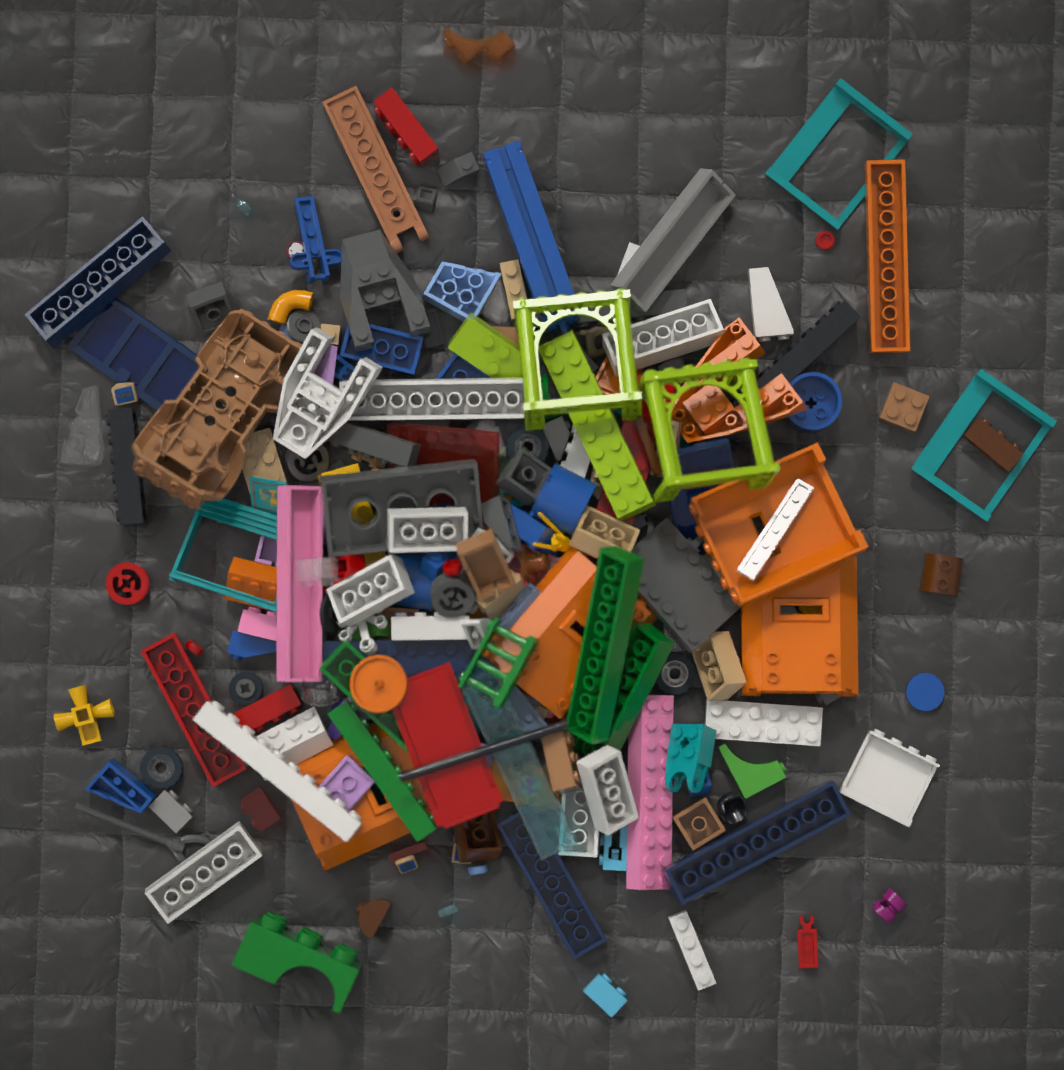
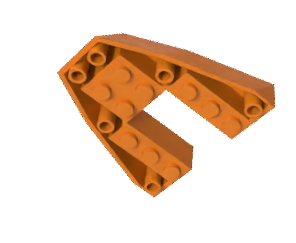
M739 317L724 328V333L716 338L696 367L704 363L720 364V362L725 360L737 362L742 358H750V360L759 359L765 354V351ZM782 373L759 390L766 424L808 410ZM723 377L715 379L717 382H722ZM697 386L687 390L676 400L671 413V420L682 422L681 435L687 443L749 430L747 418L741 404L734 408L721 389L715 386Z

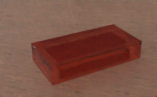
M426 841L389 853V857L392 862L426 850L428 846Z

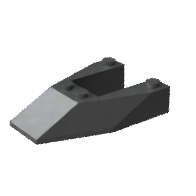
M376 230L343 239L340 301L355 352L374 348V340L365 311L401 302L411 337L430 332L428 318L414 277L382 232Z

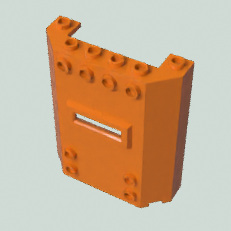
M818 443L775 461L774 463H779L780 471L767 488L748 490V480L728 482L691 498L689 502V510L694 516L697 525L695 527L696 533L705 542L703 544L707 555L710 554L713 559L711 563L715 572H719L721 576L720 583L723 589L728 590L733 602L737 603L739 607L858 555L868 548L861 530H855L824 466L826 458ZM798 478L814 487V491L777 545V553L770 556L753 582L737 573V569L760 536L752 519L760 516L766 527Z
M572 546L536 586L541 593L509 630L522 638H528L531 635L540 640L517 685L561 720H567L583 639L570 627L577 621L585 628L597 568L587 558V553ZM640 597L636 600L631 628L635 621L652 625L658 618ZM498 633L493 637L492 644L514 656L519 655L522 649L520 648L521 645ZM486 650L484 656L491 663L495 664L504 673L510 672L512 668L511 662Z
M856 556L740 607L741 667L747 682L741 687V696H760L761 693L837 694V697H857L859 693ZM781 606H822V614H781Z
M375 722L370 723L371 727L368 729L372 734L376 733L382 741L380 744L382 749H387L393 757L391 761L394 766L398 765L403 772L414 769L409 754ZM343 736L332 740L333 746L298 763L297 765L301 768L299 772L303 775L309 774L316 780L315 784L319 787L346 755H349L363 768V764ZM419 779L408 780L416 790L413 793L417 798L421 797L427 805L425 810L428 814H431ZM370 787L353 806L350 812L356 811L362 816L361 821L364 823L348 842H345L291 799L314 852L322 863L324 871L411 833L386 797L387 803L379 806Z

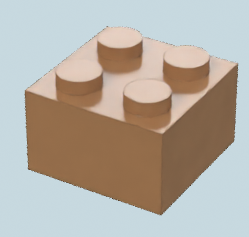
M893 382L877 420L913 434L916 432L930 396Z
M706 797L699 799L672 816L692 850L697 849L726 831Z

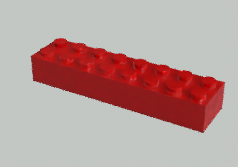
M174 632L141 650L145 661L212 787L249 769L244 760L193 721V718L207 701L213 702L178 634Z

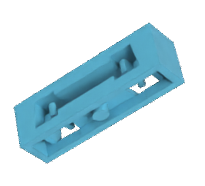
M627 825L620 828L619 847L622 848L621 860L618 859L619 849H612L611 858H608L612 834H601L600 846H604L603 854L599 856V865H603V870L626 871Z

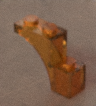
M449 28L442 32L444 43L449 48L453 47L457 51L455 53L462 62L466 61L468 64L485 49L487 50L485 52L492 61L495 59L499 63L515 48V43L503 30L494 36L480 40L461 37Z

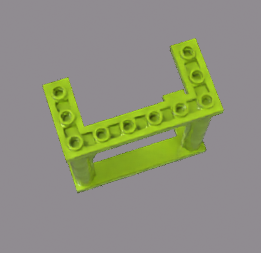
M630 290L596 291L592 294L581 292L571 296L560 294L551 298L541 296L537 299L528 300L527 298H521L513 301L515 325L519 336L526 431L545 429L544 415L621 408L622 421L642 418L641 391L638 392L631 328ZM602 307H610L611 311L607 316L601 317L599 315ZM589 308H590V309L596 308L595 311H592V312L588 311ZM550 312H553V313L558 312V314H557V315H551ZM543 313L547 316L548 320L544 323L539 322L535 315ZM572 315L588 316L605 325L615 341L621 393L543 401L538 345L544 331L555 321ZM611 319V321H613L614 324L608 323V321ZM536 326L541 327L539 331L535 332Z
M742 358L737 362L725 360L720 362V364L704 363L698 367L687 365L682 367V369L670 367L660 372L649 370L642 375L638 382V392L641 391V398L645 400L651 414L664 476L663 482L653 495L655 503L674 500L680 490L684 488L748 480V490L767 488L779 473L780 466L779 463H774L755 370L758 367L757 359ZM723 377L722 382H717L715 379ZM683 382H685V383H686V386H684V387H681V386L678 384V383H683ZM665 384L673 385L677 393H668L665 390ZM705 385L715 386L732 394L744 409L757 466L682 476L671 425V413L676 400L687 390ZM740 386H742V388L740 389L742 394H739L736 391L740 388ZM666 398L670 399L671 402L666 404Z

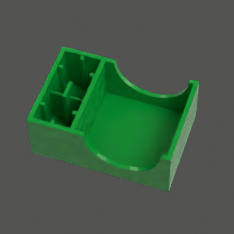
M267 911L262 918L257 916L252 920L232 966L274 985L285 971L293 967L310 966L323 972L331 981L335 993L332 1011L340 1013L363 964L356 961L359 952L341 943H338L334 950L320 944L324 936L306 927H302L298 934L285 929L288 919L270 911Z

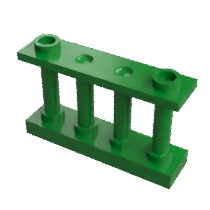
M495 616L494 620L491 619L486 628L488 631L466 672L463 671L461 673L458 686L466 689L469 684L491 696L492 700H494L492 705L503 709L540 640L531 635L528 638H522L500 626L503 620ZM496 632L521 645L520 648L522 649L519 655L514 656L492 644L491 641ZM486 650L511 662L512 668L510 672L504 673L482 661ZM477 667L501 679L503 685L500 690H494L472 678Z

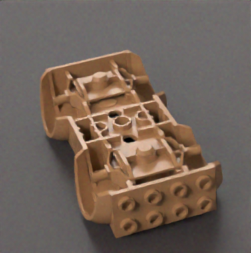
M243 309L231 311L194 360L199 369L176 401L166 400L132 444L131 449L135 456L132 469L141 477L148 478L156 487H162L167 490L170 496L178 497L189 508L199 510L204 501L217 502L222 500L230 492L241 473L246 455L245 443L267 412L278 413L283 380L302 344L287 338L283 332L276 331L267 322L260 321L250 311ZM226 388H234L236 395L233 397L227 396L225 393ZM223 402L226 408L218 409L215 404ZM211 416L216 422L213 426H208L205 424L204 419Z

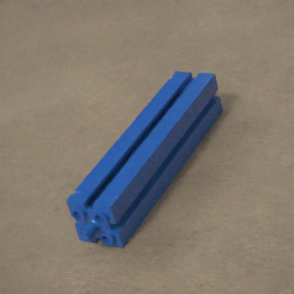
M520 141L507 144L500 149L495 148L483 152L484 164L532 299H537L541 296L551 298L560 294L574 295ZM550 312V314H551V315H557L558 312H555V313ZM538 313L540 321L542 323L547 322V316L543 313ZM580 315L563 317L552 323L545 331L553 332L558 330L560 326L562 334L569 332L568 326L578 322L577 320L580 319Z

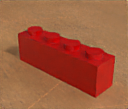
M289 684L233 714L240 719L238 722L240 725H247L255 730V732L266 728L265 723L269 721L275 723L283 719V714L289 712L291 715L299 711V706L302 705V702L293 685Z

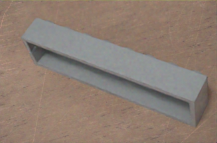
M699 169L610 284L614 290H630V307L633 310L646 312L736 196L726 184L722 183L723 180L713 170Z

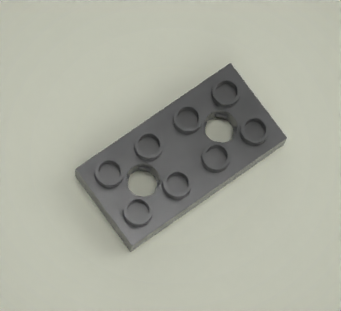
M475 459L320 476L329 557L388 551L387 509L428 508L430 499L438 493H446L453 498L452 507L466 508L468 511V538L473 536L477 528L483 530L478 465ZM359 502H369L373 507H376L374 517L366 523H358L351 518V511Z

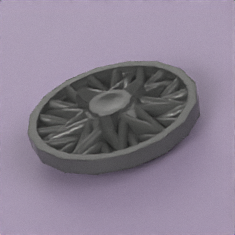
M307 310L293 312L288 317L286 323L289 336L301 344L304 343L311 329H321L319 317L314 312Z

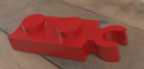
M800 915L799 922L802 925V929H797L798 968H818L817 928H811V925L814 923V917L810 915V921L805 923L803 915Z

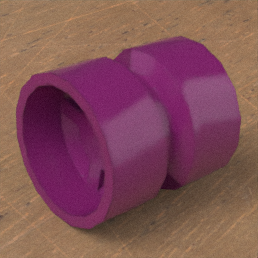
M891 888L882 895V900H877L871 906L887 924H890L896 918L897 912L901 913L908 906Z

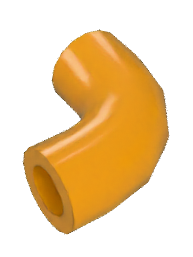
M291 290L283 293L274 301L267 320L276 324L286 325L287 317L293 309L310 311L314 293L305 290Z

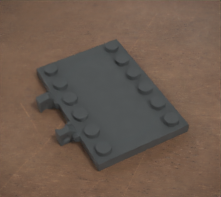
M666 518L631 550V553L645 559L638 595L687 651L691 653L740 607L737 603L733 602L728 590L723 589L720 583L721 576L719 572H715L714 568H711L699 554L700 550L697 547L704 542L703 538L697 536L694 540L690 537L686 540L670 520Z

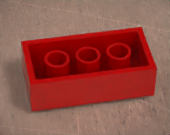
M392 87L374 100L375 114L380 120L384 119L386 121V128L392 136L396 134L400 147L403 150L407 149L409 151V158L415 166L419 164L422 168L439 155L437 145Z

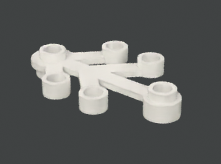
M372 615L354 626L348 627L347 630H342L339 633V638L341 641L345 639L350 642L353 633L359 625L362 638L360 642L361 651L367 656L374 654L377 650V645L369 636L366 622L376 625L379 629H383L387 626L388 622L382 615L377 617ZM337 620L336 623H337V625H338L339 627H341V628L346 627V626H344V625L339 624V622H338V620Z

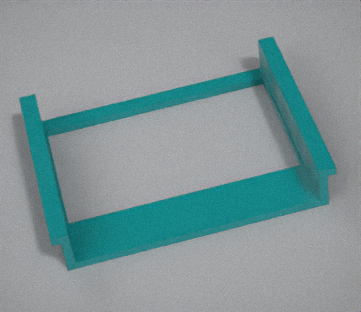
M841 78L772 167L765 173L836 230L841 227L865 196V184L836 219L789 183V181L850 103L854 104L899 139L884 160H893L913 135Z
M980 369L916 459L911 470L988 522L995 507L1047 432L1053 428L1057 421L986 371ZM993 391L1037 421L1042 427L983 510L934 476V474Z
M224 498L217 502L204 501L200 509H196L172 572L169 574V581L177 583L180 580L271 610L277 616V597L273 603L181 572L203 517L277 540L276 515Z

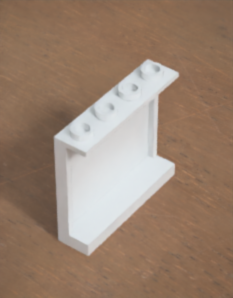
M874 729V731L869 730L839 792L910 827L917 807L937 767L939 768L940 765L936 763L937 759L929 755L923 757L919 755V750L911 746L908 749L901 746L903 742L893 737L891 740L885 738V733Z

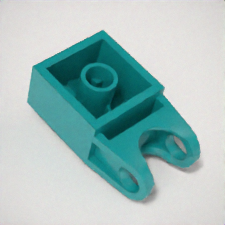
M672 724L665 773V784L668 791L677 792L686 777L689 791L693 793L701 791L707 770L711 768L717 730L704 724Z

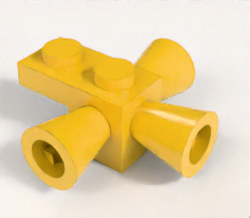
M86 685L68 689L76 707L71 708L69 713H54V721L58 732L75 724V727H78L83 746L102 741L96 718L115 717L111 699L93 707V703H87Z

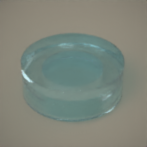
M239 199L234 204L238 211L247 216H250L253 212V207L243 200Z

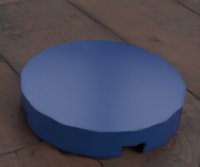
M929 673L915 675L910 679L906 687V696L909 704L921 711H930L937 708L943 701L945 694L941 680Z

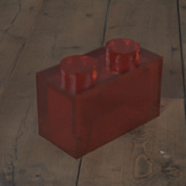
M261 786L240 799L242 802L240 807L245 814H250L252 817L250 822L256 830L260 829L262 832L282 819Z

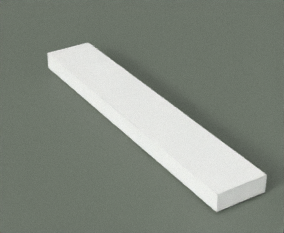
M797 478L737 569V573L753 582L755 581L814 491V487Z

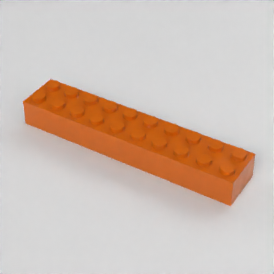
M867 160L864 166L869 354L908 353L910 351L905 160Z

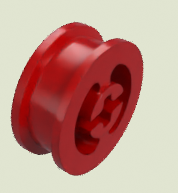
M129 562L120 563L109 571L106 578V590L115 602L124 605H134L141 602L147 596L150 590V578L146 570L140 565ZM125 570L135 571L141 579L139 590L137 589V580H133L130 583L131 588L125 587L122 590L123 592L132 593V596L129 598L121 596L115 587L117 577L119 578V588L126 585L125 580H132L134 578L131 575H124Z

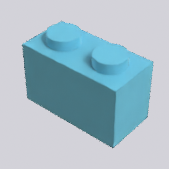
M598 972L583 991L612 1018L627 1002V998H625L627 994L619 986L615 988L610 984L612 980L605 973L601 975Z

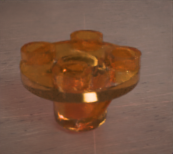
M522 546L523 552L517 553V558L521 562L522 567L520 569V577L528 583L535 584L538 573L549 570V556L545 552L533 554L529 547Z

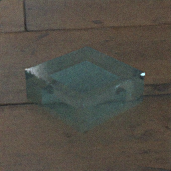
M456 903L438 909L440 918L459 911Z

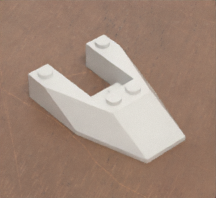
M319 328L310 330L283 380L273 435L275 441L305 459L352 417L383 368L367 357L360 359L343 391L315 375L314 373L334 338Z

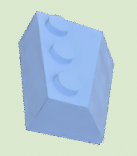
M442 261L423 293L422 299L464 322L470 312L477 317L480 315L502 273H492L482 269H473Z

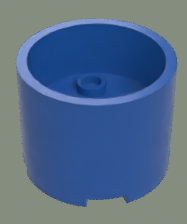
M808 372L799 375L790 383L804 404L809 399H811L812 403H815L811 409L809 405H806L808 410L784 418L794 430L813 434L824 430L835 421L841 411L842 395L834 380L822 373Z
M555 463L534 503L530 516L544 522L538 515L541 512L560 531L571 536L597 484Z
M395 552V556L402 558L415 593L393 605L433 612L434 608L430 596L432 581L419 572L422 558L428 552Z

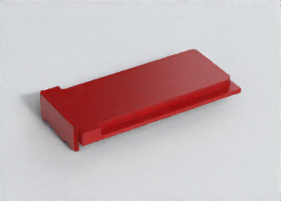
M450 662L407 678L408 687L406 695L402 702L392 711L414 768L482 747ZM486 756L418 777L437 827L443 826V828L447 829L499 808V803L503 802Z

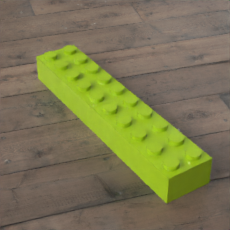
M572 330L538 347L561 399L604 395L580 342ZM603 409L569 413L617 518L623 522L656 506L612 410Z

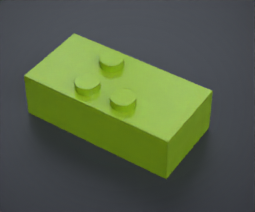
M470 312L449 341L448 348L491 378L522 377L519 345Z

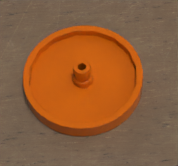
M374 655L362 660L353 670L350 679V690L354 700L362 708L376 713L387 712L397 707L404 699L408 687L407 676L403 667L396 660L383 655Z

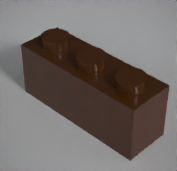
M977 418L962 437L1005 473L1009 472L1022 457L1021 448L1014 442L1009 443L1006 440V435L1001 431L997 430L996 432L992 429V424L988 420Z

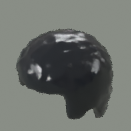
M731 791L722 795L718 800L717 810L724 823L735 824L748 815V804L740 793Z

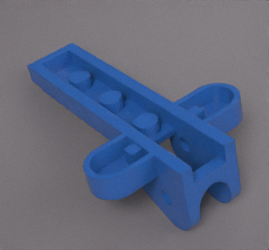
M314 197L295 198L294 204L304 253L292 255L289 262L290 267L297 271L305 270L307 284H312L316 280L327 282L330 276L328 267L338 266L341 263L342 252L338 249H324ZM319 257V275L314 274L311 258Z

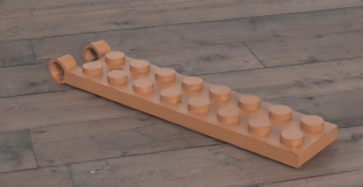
M357 86L323 101L325 110L396 254L404 251L397 235L413 227L421 242L429 239V235ZM394 211H400L401 215L399 217H394Z

